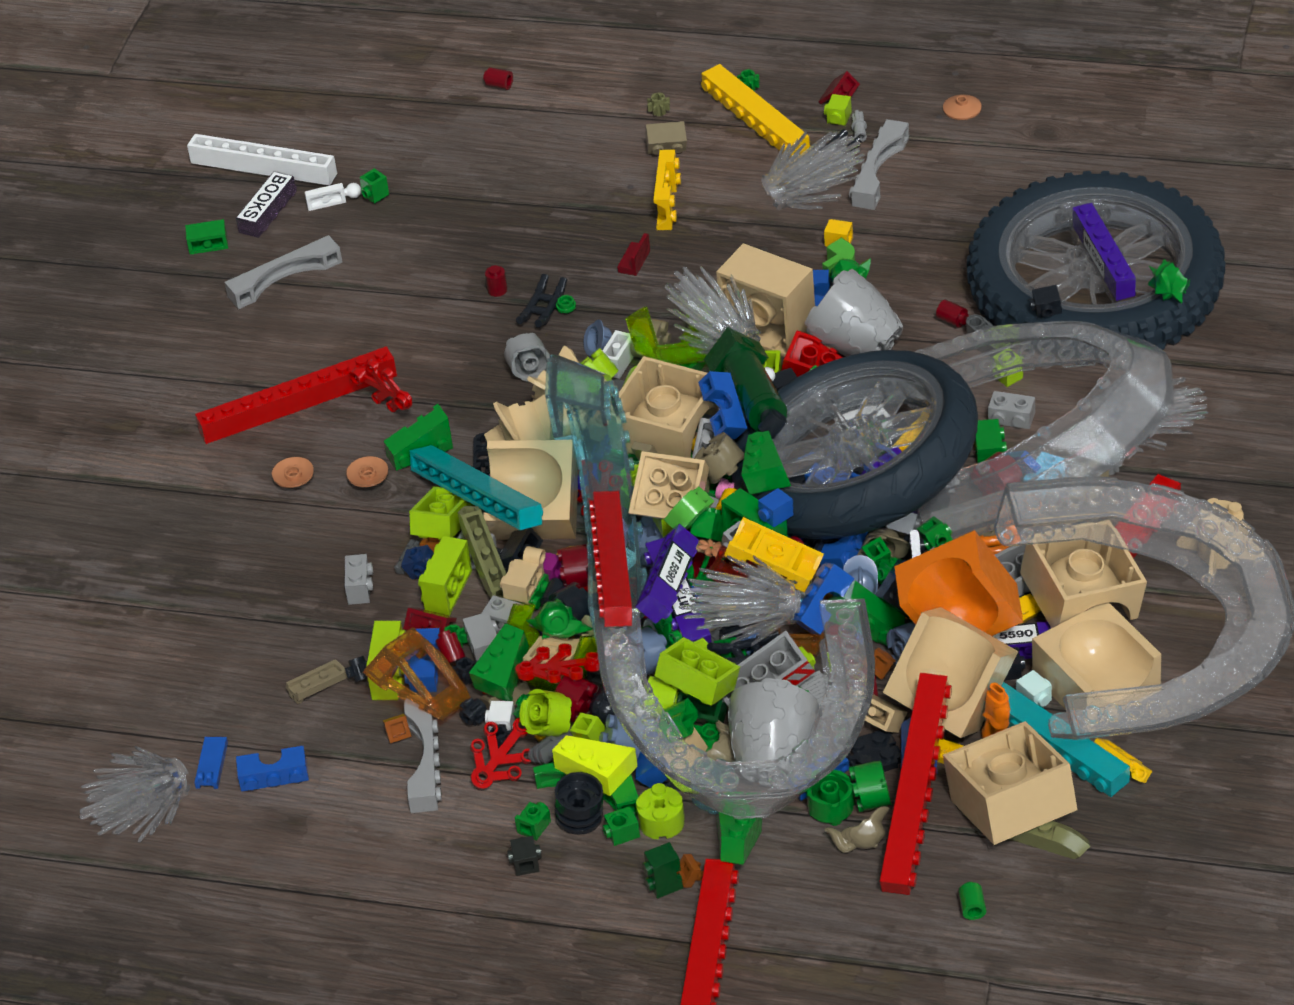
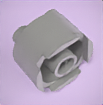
M535 333L521 334L510 338L506 342L504 357L516 377L521 378L523 381H528L529 376L538 378L543 370L549 368L551 363L550 354Z

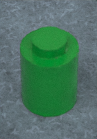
M975 882L963 884L958 890L963 916L968 920L982 918L986 914V905L981 885Z

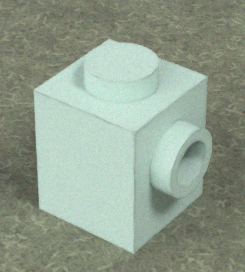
M1034 670L1016 680V690L1039 706L1044 707L1052 701L1051 683Z

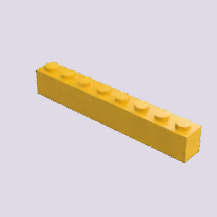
M721 64L701 73V86L703 90L711 94L715 100L721 102L726 109L732 111L737 118L743 120L748 127L754 129L759 136L765 138L770 145L776 147L783 155L787 156L790 160H794L810 151L808 134Z

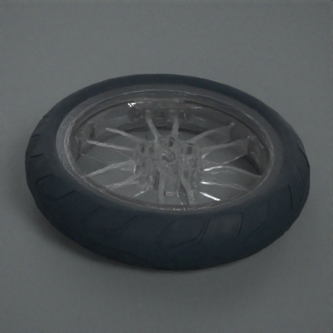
M879 350L853 354L825 363L798 376L779 389L778 393L787 408L786 419L788 422L777 437L772 440L788 478L811 472L805 484L790 482L791 486L779 488L793 499L794 515L787 519V535L804 539H833L854 536L895 522L933 499L963 467L976 438L978 426L976 400L963 377L945 362L926 354L912 351ZM902 403L922 407L896 414ZM858 409L854 418L849 420L844 418L843 414ZM832 419L836 421L832 425L825 424ZM749 422L747 423V429L740 435L736 443L744 453L748 435L758 432L750 426ZM811 432L818 437L802 441ZM909 445L898 455L891 450L892 448ZM743 458L736 464L738 469L732 474V481L735 489L741 488L749 493L741 475ZM876 461L885 463L879 466L878 468H875L872 465ZM857 467H863L866 471L865 474L849 479L853 469ZM774 490L752 495L759 500Z

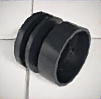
M573 772L563 776L557 782L554 790L555 820L557 824L567 833L576 835L594 831L601 824L603 818L602 784L596 777L584 772Z

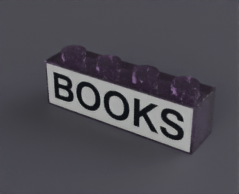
M273 171L236 217L239 233L259 238L267 230L270 223L277 217L282 208L286 206L291 197L295 195L297 186L295 185L294 176Z

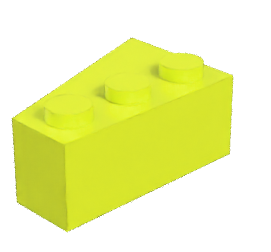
M566 735L552 749L555 769L565 774L573 772L591 774L602 784L603 793L609 796L638 767L636 750L632 747Z

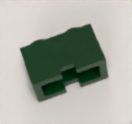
M679 691L676 703L689 698L698 712L695 723L716 724L718 720L724 723L728 706L722 699L710 706L709 704L702 703L690 694Z
M670 842L644 852L645 862L642 863V866L647 875L644 881L649 892L653 891L658 899L683 889L682 876L680 873L677 874L678 871H681L680 859Z

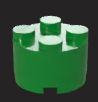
M881 760L849 767L851 779L856 780V782L852 783L855 797L860 796L859 799H856L859 812L891 805Z
M831 769L828 770V773L820 774V772H817L809 778L806 785L809 815L820 822L829 823L833 826L841 824L842 820L849 817L854 809L853 786L849 776L842 771Z

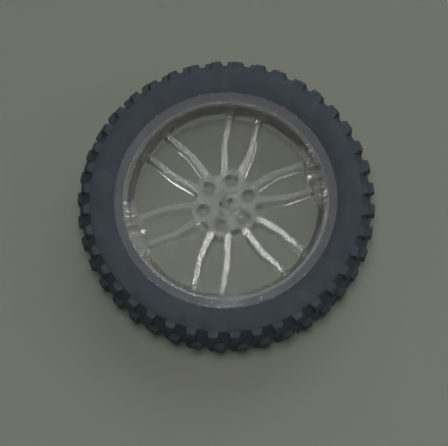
M1083 171L1081 175H1073L1070 172L1065 173L1064 177L1061 178L1050 176L1046 178L1045 182H1032L1025 190L1022 188L1015 190L1013 197L1006 196L1001 199L999 207L993 206L988 211L989 217L982 218L979 228L974 232V240L970 242L969 256H967V281L970 284L973 300L976 302L979 312L985 315V319L993 326L996 325V328L1004 335H1009L1012 343L1016 345L1022 343L1025 345L1026 350L1030 352L1041 351L1042 355L1051 358L1053 355L1060 356L1062 361L1067 362L1071 359H1080L1081 363H1089L1090 360L1108 363L1109 359H1119L1122 362L1127 361L1130 356L1145 357L1152 350L1160 352L1165 349L1168 343L1175 345L1181 341V335H1190L1195 331V325L1200 326L1205 321V314L1209 315L1213 311L1214 303L1218 300L1219 292L1224 285V247L1221 244L1218 230L1213 226L1211 218L1205 216V211L1199 205L1193 206L1191 198L1187 195L1181 197L1180 192L1173 187L1167 189L1160 181L1156 180L1152 183L1147 181V178L1139 175L1137 178L1129 177V174L1121 172L1119 175L1110 174L1109 171H1102L1101 174ZM1092 203L1106 228L1124 230L1114 238V241L1136 277V292L1146 294L1122 302L1121 300H1115L1073 227V207ZM1070 230L1075 246L1048 237ZM1142 237L1147 238L1141 242L1134 243ZM1160 247L1170 255L1175 262V267L1179 268L1182 275L1188 280L1190 279V285L1185 290L1186 293L1183 294L1182 304L1173 297L1164 301L1162 294H1155V289L1148 286V282L1153 277L1149 266L1158 269L1161 264L1141 259ZM1022 263L1042 270H1049V272L1028 284L1017 272L1016 264ZM1057 285L1061 299L1062 314L1038 319L1036 311H1032L1029 299L1033 298L1032 290ZM1082 288L1090 290V304L1065 301ZM1106 292L1113 303L1097 304L1096 293Z

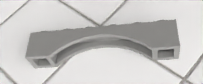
M886 119L883 127H880L878 137L873 141V148L868 151L867 160L862 163L861 172L856 176L855 185L850 188L849 197L852 198L853 207L875 210L881 198L880 182L876 177L877 171L889 157L904 150L909 139V123Z
M329 235L224 282L227 297L237 309H241L256 302L267 287L283 277L303 271L326 270L342 263L340 247Z
M431 694L404 697V712L409 729L416 735L424 747L420 765L407 781L410 812L437 811L438 801H442L441 787H437V784L441 783L440 770H436V767L440 766V756L435 751L439 750V738L435 736V733H439L438 721L434 719V716H438L437 703H432Z

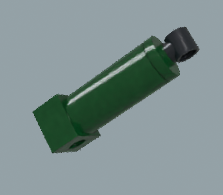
M727 327L704 360L710 371L731 373L741 409L750 426L758 432L769 431L771 438L775 439L788 420L786 419V405L763 366L769 357L760 342Z

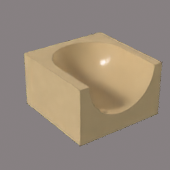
M743 243L716 271L720 316L730 317L731 320L738 321L742 334L748 337L757 336L758 342H760L764 350H780L781 356L785 357L796 331L806 333L807 326L805 321L809 312L815 306L813 269Z
M643 356L606 411L609 435L611 437L610 441L613 448L634 454L631 447L634 441L653 445L658 454L691 458L692 442L700 419L704 414L715 415L719 409L714 402L703 400L698 382L707 373Z
M573 440L487 441L490 477L541 504L543 508L542 525L531 528L542 539H576L579 458ZM484 513L490 533L495 535L496 540H508L512 532L518 530L497 517Z
M1109 518L1027 537L1020 574L1051 628L1091 607L1108 602L1120 603L1129 620L1138 618L1147 581Z
M1109 602L1096 605L1032 638V670L1051 683L1052 696L1086 731L1161 691V653Z
M942 607L921 613L883 693L913 710L920 673L948 676V683L952 685L951 699L946 700L948 716L947 719H943L942 726L949 732L962 738L980 730L985 720L982 714L985 710L987 690L990 689V684L994 682L1002 686L1018 651Z
M1026 721L943 755L951 801L994 845L1077 810L1070 763Z

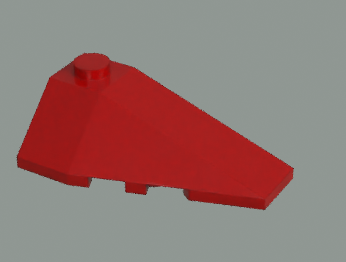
M797 330L783 360L782 370L792 368L798 377L808 372L814 365L820 366L843 357L838 355L837 350L834 348L829 349L821 343L822 340Z

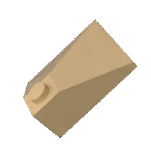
M642 451L628 513L665 519L673 507L690 490H694L698 486L705 490L709 472L706 461Z

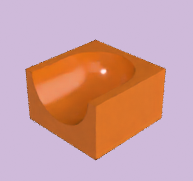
M975 530L894 566L900 607L915 625L922 612L939 607L991 636L1023 623L1016 581Z

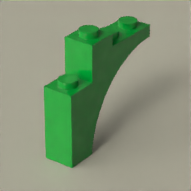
M554 762L533 767L537 789L556 787L557 782L567 775L555 769ZM630 774L611 796L603 793V800L614 811L630 806L634 815H638L636 807L638 794Z

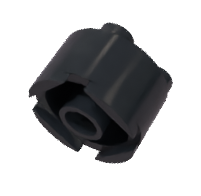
M576 582L566 585L549 596V601H555L558 598L564 605L571 607L573 617L579 621L585 615L590 616L593 621L596 619V615H592V610L595 607L591 597L583 587L580 589L575 585L578 584Z

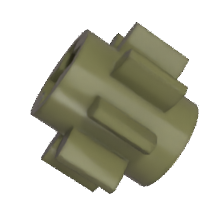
M654 93L651 95V98L647 99L648 112L652 111L653 115L663 116L667 111H670L669 97L665 98L663 93Z

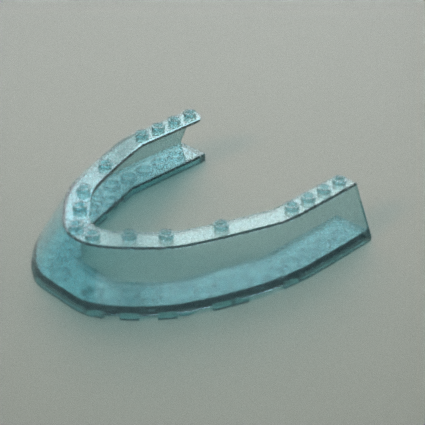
M551 354L546 364L545 398L554 438L563 437L564 407L567 409L566 412L578 470H580L579 478L584 506L585 532L588 534V607L596 645H600L629 626L605 627L604 618H599L596 570L589 513V500H593V492L619 491L632 602V624L645 616L635 607L648 575L646 567H643L640 543V535H643L642 523L638 522L637 515L628 513L634 489L631 471L635 470L633 458H629L627 443H631L629 430H624L623 423H627L625 410H623L622 400L619 398L617 385L614 386L611 376L560 355Z

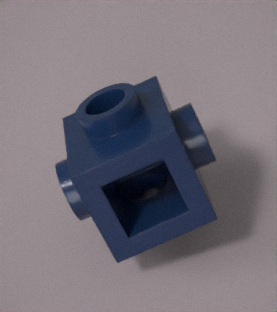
M428 545L407 549L401 566L412 580L417 579L421 574H424L427 561L432 558L434 552Z

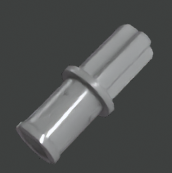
M855 110V113L852 114L854 138L858 137L863 142L867 138L865 131L867 123L864 121L863 112Z

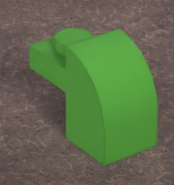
M842 237L827 246V261L822 263L823 270H829V277L832 275L831 269L839 260L850 259L855 261L854 247Z
M698 486L696 489L690 490L673 507L664 520L673 529L679 523L688 529L700 514L711 507L714 500Z

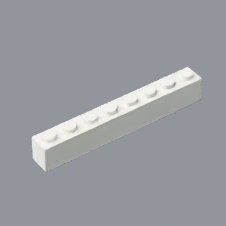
M194 134L187 145L190 161L193 164L271 176L273 172L292 176V180L322 185H331L337 175L335 158L332 155Z

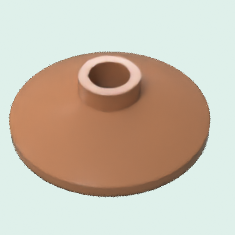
M955 95L944 102L943 111L949 118L968 120L980 113L981 102L971 95Z
M373 456L359 458L348 466L346 471L347 479L358 487L375 486L387 477V463L381 458Z
M302 457L286 458L278 462L272 470L274 482L286 488L301 486L307 483L314 474L312 463Z

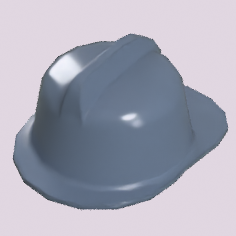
M596 320L585 331L584 350L589 356L598 348L603 350L612 337L610 329L603 326L601 320Z
M863 555L853 556L848 559L843 570L854 577L853 582L857 581L870 592L876 594L878 591V571L874 561Z

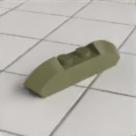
M464 506L458 511V518L464 539L468 542V548L482 584L490 598L493 595L504 598L500 582L501 578L506 576V571L482 511L478 506Z
M1054 821L1010 838V840L1071 859L1079 858L1090 847L1089 840L1081 833Z

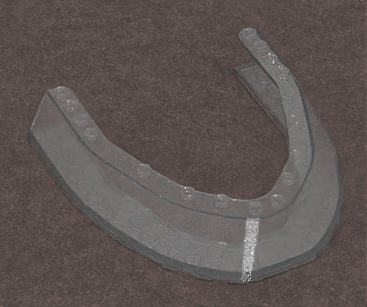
M1081 321L998 325L982 330L979 329L975 332L915 351L945 362L963 377L970 388L1020 371L1035 370V367L1050 368L1054 365H1062L1063 368L1092 366L1100 363L1109 368L1105 375L1097 380V384L1085 398L1080 399L1077 406L1050 425L1039 428L1036 434L997 457L961 468L948 485L933 499L918 509L923 524L933 516L936 517L943 524L946 523L953 532L951 534L953 540L974 530L980 535L1040 513L1041 508L1068 494L1075 495L1102 478L1101 474L1112 467L1122 464L1124 458L1129 460L1140 450L1139 445L1147 437L1151 438L1160 427L1159 422L1164 416L1169 415L1173 407V374L1168 355L1158 346L1141 338Z
M1072 477L1006 484L994 524L996 537L1002 545L1010 547L1084 540L1128 550L1131 553H1138L1167 562L1177 569L1184 571L1200 583L1202 587L1213 593L1225 610L1224 627L1209 655L1198 667L1164 684L1067 694L1063 697L1066 712L1056 713L1048 721L1051 737L1080 740L1165 729L1196 720L1230 704L1267 678L1284 656L1294 632V599L1282 560L1274 546L1267 539H1262L1254 532L1255 528L1242 519L1240 521L1229 514L1228 509L1215 502L1211 504L1207 500L1186 495L1184 491L1154 483L1148 485L1117 480L1116 477Z
M865 599L820 600L819 608L824 639L819 643V651L826 691L819 706L811 735L792 748V752L786 757L781 756L776 760L725 762L720 759L715 761L707 756V752L693 744H687L668 712H665L646 678L640 613L638 609H632V626L605 627L604 618H599V610H594L599 670L607 699L618 721L634 744L679 790L706 806L723 814L733 816L735 819L766 818L788 806L832 772L850 753L861 732L870 708L875 680V657Z

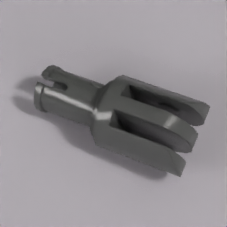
M570 729L567 733H563L558 737H545L541 742L533 746L528 752L530 761L539 764L551 762L553 760L552 749L566 735L573 736Z

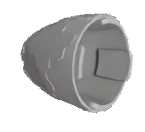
M853 269L849 271L843 270L834 278L831 289L824 296L820 304L811 309L805 321L807 334L822 340L821 343L823 345L837 350V353L846 357L870 351L891 350L894 346V339L898 340L903 331V325L888 301L871 283Z
M765 678L761 682L748 683L733 691L728 710L729 732L735 762L743 780L751 784L757 781L760 787L775 788L787 785L794 778L803 765L813 742L819 710L816 697L806 690L792 685L788 680Z

